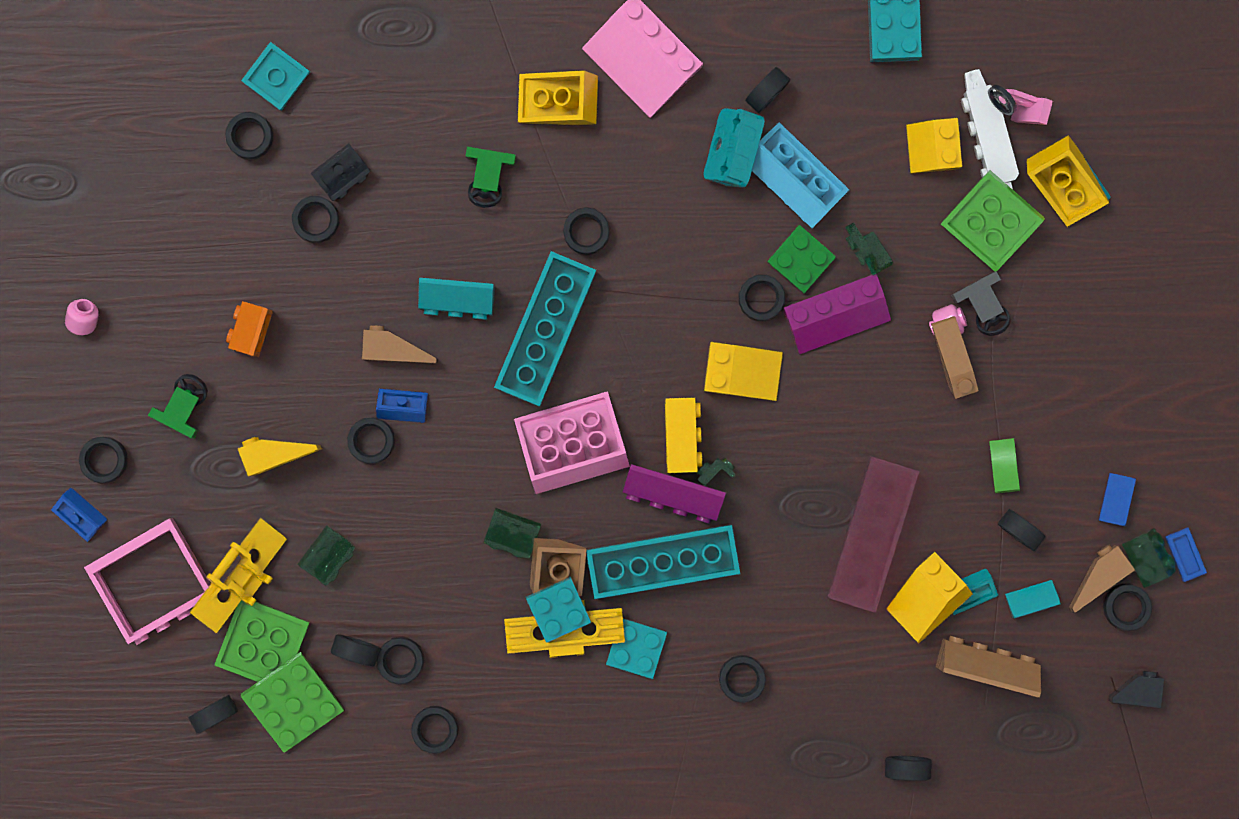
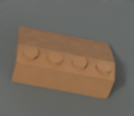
M950 636L949 640H942L936 668L942 672L1040 698L1041 665L1034 663L1035 658L1022 654L1020 659L1011 657L1012 652L997 648V652L987 650V645L974 642L973 646L963 644L964 639Z

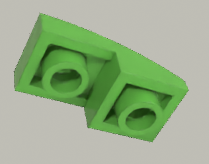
M1014 438L990 441L995 493L1020 491Z

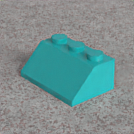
M419 278L418 308L423 309L424 314L438 315L439 311H446L450 317H463V313L473 314L472 318L487 320V315L493 316L495 285Z

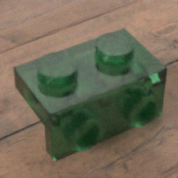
M854 222L845 227L849 235L845 239L852 251L856 249L855 255L861 266L866 265L872 276L893 265L892 259L874 232L862 236Z
M716 457L711 464L706 461L697 471L699 476L696 479L705 486L721 469L733 478L736 475L733 472L735 467L726 458L720 460Z
M495 508L483 543L493 549H502L516 557L529 559L533 551L534 538L538 537L542 524Z
M326 525L298 565L317 578L323 585L327 586L329 582L336 579L339 569L344 562H348L351 559L355 546L344 536Z
M1155 528L1122 544L1144 588L1169 578L1176 572L1175 561L1171 555H1168L1164 547L1163 537L1160 533H1157Z

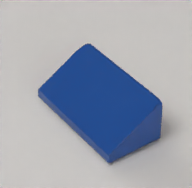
M379 389L376 417L378 419L424 423L428 393Z
M1109 473L1099 521L1121 526L1126 525L1136 478Z
M72 488L62 494L51 509L52 512L87 542L107 521L105 516Z

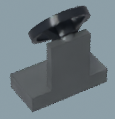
M997 271L950 295L955 304L969 298L977 313V328L981 333L988 336L1003 333L1009 327L1011 321L1008 310L1000 305L990 286L1001 280ZM1005 312L1007 316L1001 315L1000 313ZM979 320L982 323L986 322L984 329L980 327ZM1000 321H1006L1002 328L988 331L991 326L998 325Z

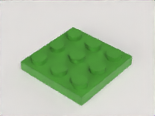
M989 170L942 221L941 225L992 270L998 271L1045 218Z
M241 600L234 612L215 666L259 682L299 653L310 622L259 602H255L253 606H250Z
M302 652L241 693V698L284 753L344 711L343 706Z

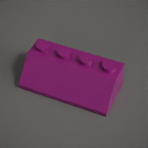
M877 274L783 308L799 354L891 321Z
M633 464L630 465L623 488V493L627 494L626 499L640 502L641 498L650 500V506L664 509V505L673 507V513L686 517L688 512L697 515L696 520L709 524L711 519L717 521L726 494L716 489Z

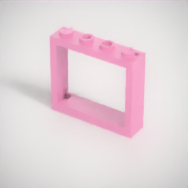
M169 518L84 567L128 644L135 642L138 645L149 639L147 635L149 632L156 629L157 633L171 626L169 624L170 620L177 617L180 621L189 616L190 609L195 606L204 593L134 632L100 573L102 569L170 531L204 591L210 586L209 580L206 578L204 571L173 518Z

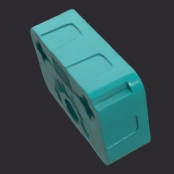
M724 108L721 110L704 169L705 179L725 186L745 187L748 184L764 127V117L742 109Z

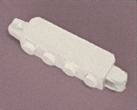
M980 70L967 72L964 74L966 92L963 94L964 98L961 99L964 112L969 113L971 120L968 122V129L970 135L975 136L977 145L974 146L977 160L981 159L984 169H980L981 177L983 178L991 170L1013 189L1011 182L1016 180L1019 172L1003 113L990 101L988 89L992 86H986Z

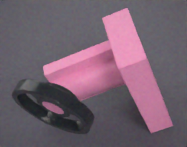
M993 85L988 89V96L992 104L1003 114L1012 115L1011 121L1047 125L1052 100L1037 98L1013 89H1004L999 85Z

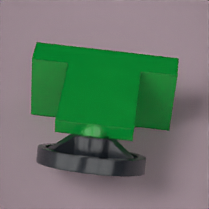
M467 147L466 158L477 160L474 181L468 188V198L478 207H493L502 198V189L499 185L502 164L515 166L516 155ZM472 188H477V190L471 193ZM497 190L499 191V197H498V198H497L496 195L493 193V191H495V192H497ZM473 197L490 198L493 201L483 203L475 200Z
M192 374L180 376L174 384V393L164 412L152 407L148 416L189 438L195 439L199 430L186 423L194 407L202 404L207 397L208 390L205 383L199 377ZM184 379L196 381L202 389H197L194 385L187 384ZM179 381H180V384H181L182 389L178 387ZM204 394L203 399L198 401L199 398L196 395Z

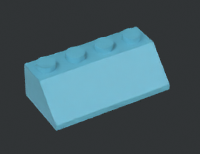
M780 122L760 140L752 171L786 205L796 212L804 222L813 228L849 189Z

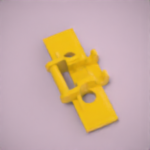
M260 518L240 546L232 542L230 545L231 549L213 573L207 575L206 578L212 583L189 613L213 632L217 633L241 600L253 606L256 602V599L252 597L262 583L269 584L273 579L263 573L264 569L287 539ZM251 549H256L259 553V558L254 563L251 561V554L249 553ZM238 555L241 556L239 563L224 583L220 581L221 577ZM227 589L230 594L229 599L226 602H220L217 594L220 590Z
M622 608L587 611L591 622L596 625V632L593 635H585L581 627L547 643L545 639L537 640L533 636V630L538 626L534 616L504 619L507 653L549 650L550 658H558V656L584 655L583 646L623 643L625 638Z

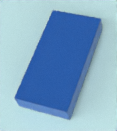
M1188 527L1164 536L1183 582L1207 573Z

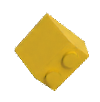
M958 118L931 120L906 125L910 174L958 170L962 167Z

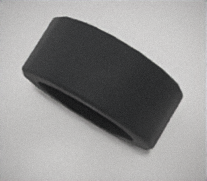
M775 67L751 91L745 101L757 113H761L788 85L790 79L778 67Z
M240 113L233 117L227 125L225 132L226 143L230 150L241 158L248 160L258 159L265 155L272 146L273 130L269 122L257 113ZM244 122H255L263 130V142L254 150L242 149L236 142V129Z
M309 196L302 199L295 206L292 213V225L295 232L302 239L312 243H322L329 240L336 233L339 226V214L336 207L328 199L321 196ZM312 205L324 207L330 215L328 228L319 234L308 232L301 223L303 212Z
M587 207L572 212L566 219L563 229L564 238L568 246L575 252L585 255L601 250L607 243L610 232L608 221L604 215L596 209ZM582 217H591L600 225V237L592 245H581L573 238L572 227Z
M755 275L749 278L742 285L739 292V305L742 312L756 321H767L776 317L785 303V292L781 283L769 275ZM764 283L774 289L776 302L769 311L757 312L749 306L747 295L754 285Z
M364 418L357 421L350 428L347 437L348 448L351 454L358 461L367 464L385 460L392 453L395 444L394 433L391 427L385 421L378 418ZM367 426L379 428L385 436L384 448L375 455L363 453L357 445L358 433Z
M93 438L84 444L80 451V469L93 482L108 483L115 481L122 476L127 467L128 457L126 450L120 442L113 438ZM101 445L112 448L118 458L115 469L108 474H98L93 471L89 463V456L92 450Z
M1008 509L998 522V525L1004 531L1034 552L1046 538L1045 534L1011 509Z
M1120 584L1112 588L1106 595L1103 608L1108 622L1114 627L1125 631H1132L1143 627L1150 619L1152 603L1148 594L1142 588L1131 584ZM1123 593L1135 594L1142 603L1141 614L1137 619L1130 622L1117 618L1113 609L1116 598Z
M336 634L330 653L351 662L374 667L380 648L356 638Z
M405 637L393 638L386 642L380 649L377 658L378 670L382 677L395 684H405L414 680L422 671L424 664L423 652L419 645L412 639ZM394 647H407L414 655V667L407 674H394L387 667V654Z
M740 655L732 657L724 663L720 670L719 682L722 691L728 698L735 702L745 703L753 701L760 696L765 688L766 677L764 669L758 661L752 657ZM741 664L753 668L757 676L755 687L743 694L732 690L728 683V675L731 669Z
M227 695L189 716L188 719L196 733L199 734L236 714L238 710L230 695Z
M430 706L416 715L412 723L411 735L415 744L421 750L428 753H441L448 750L454 744L458 735V723L455 716L448 709L441 706ZM432 715L443 717L449 725L448 737L439 744L426 742L421 735L422 722Z
M888 756L885 758V777L907 781L931 779L932 759L917 756Z

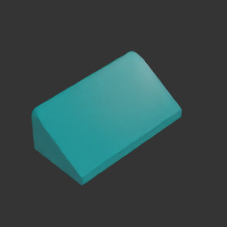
M987 569L961 579L973 595L953 612V615L998 596L993 579Z
M1052 580L1005 594L1012 618L1061 604Z

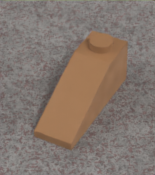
M955 316L931 323L948 387L955 399L978 392L973 368Z
M370 326L369 330H364L363 360L437 364V358L393 333L384 331V326Z
M1107 545L1097 552L1099 556L1094 559L1069 606L1072 612H1077L1135 570L1118 546L1114 545L1111 547Z

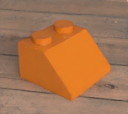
M242 301L241 306L237 305L233 319L236 320L234 329L230 328L226 342L229 343L228 348L259 357L273 310Z

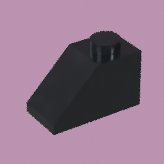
M1143 671V675L1135 674L1111 693L1108 701L1161 708L1164 678L1157 677L1158 672Z

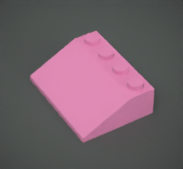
M627 0L582 48L649 118L703 66V63L641 0Z
M608 391L514 419L536 494L630 467Z

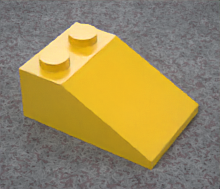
M587 71L520 74L518 123L596 124L598 75Z
M1069 135L1027 159V174L1067 227L1109 204V200L1084 156Z
M710 342L704 391L776 401L783 352Z
M259 437L243 441V447L238 448L248 476H255L322 450L321 445L259 440Z
M934 552L916 568L887 607V610L919 644L973 593L961 578Z

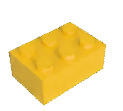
M695 398L665 399L667 473L697 472V467H702V452H697V442H701V427L696 428V418L701 417L700 403H695Z

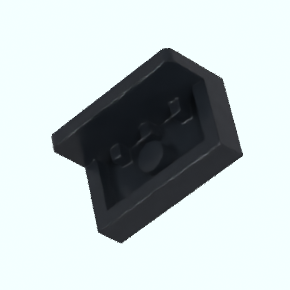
M348 143L311 172V175L329 198L334 201L335 199L343 198L348 193V189L354 184L362 183L368 177L370 169Z

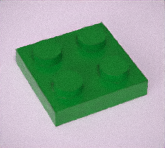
M799 225L767 263L804 294L836 256Z

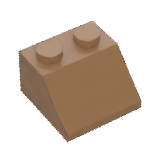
M534 538L530 575L532 592L536 593L571 577L579 596H582L586 548L559 539Z

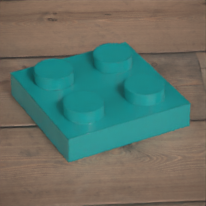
M270 42L241 81L282 111L310 74V71Z
M571 577L526 597L546 643L591 623Z
M623 618L625 642L612 644L606 665L653 679L667 632Z

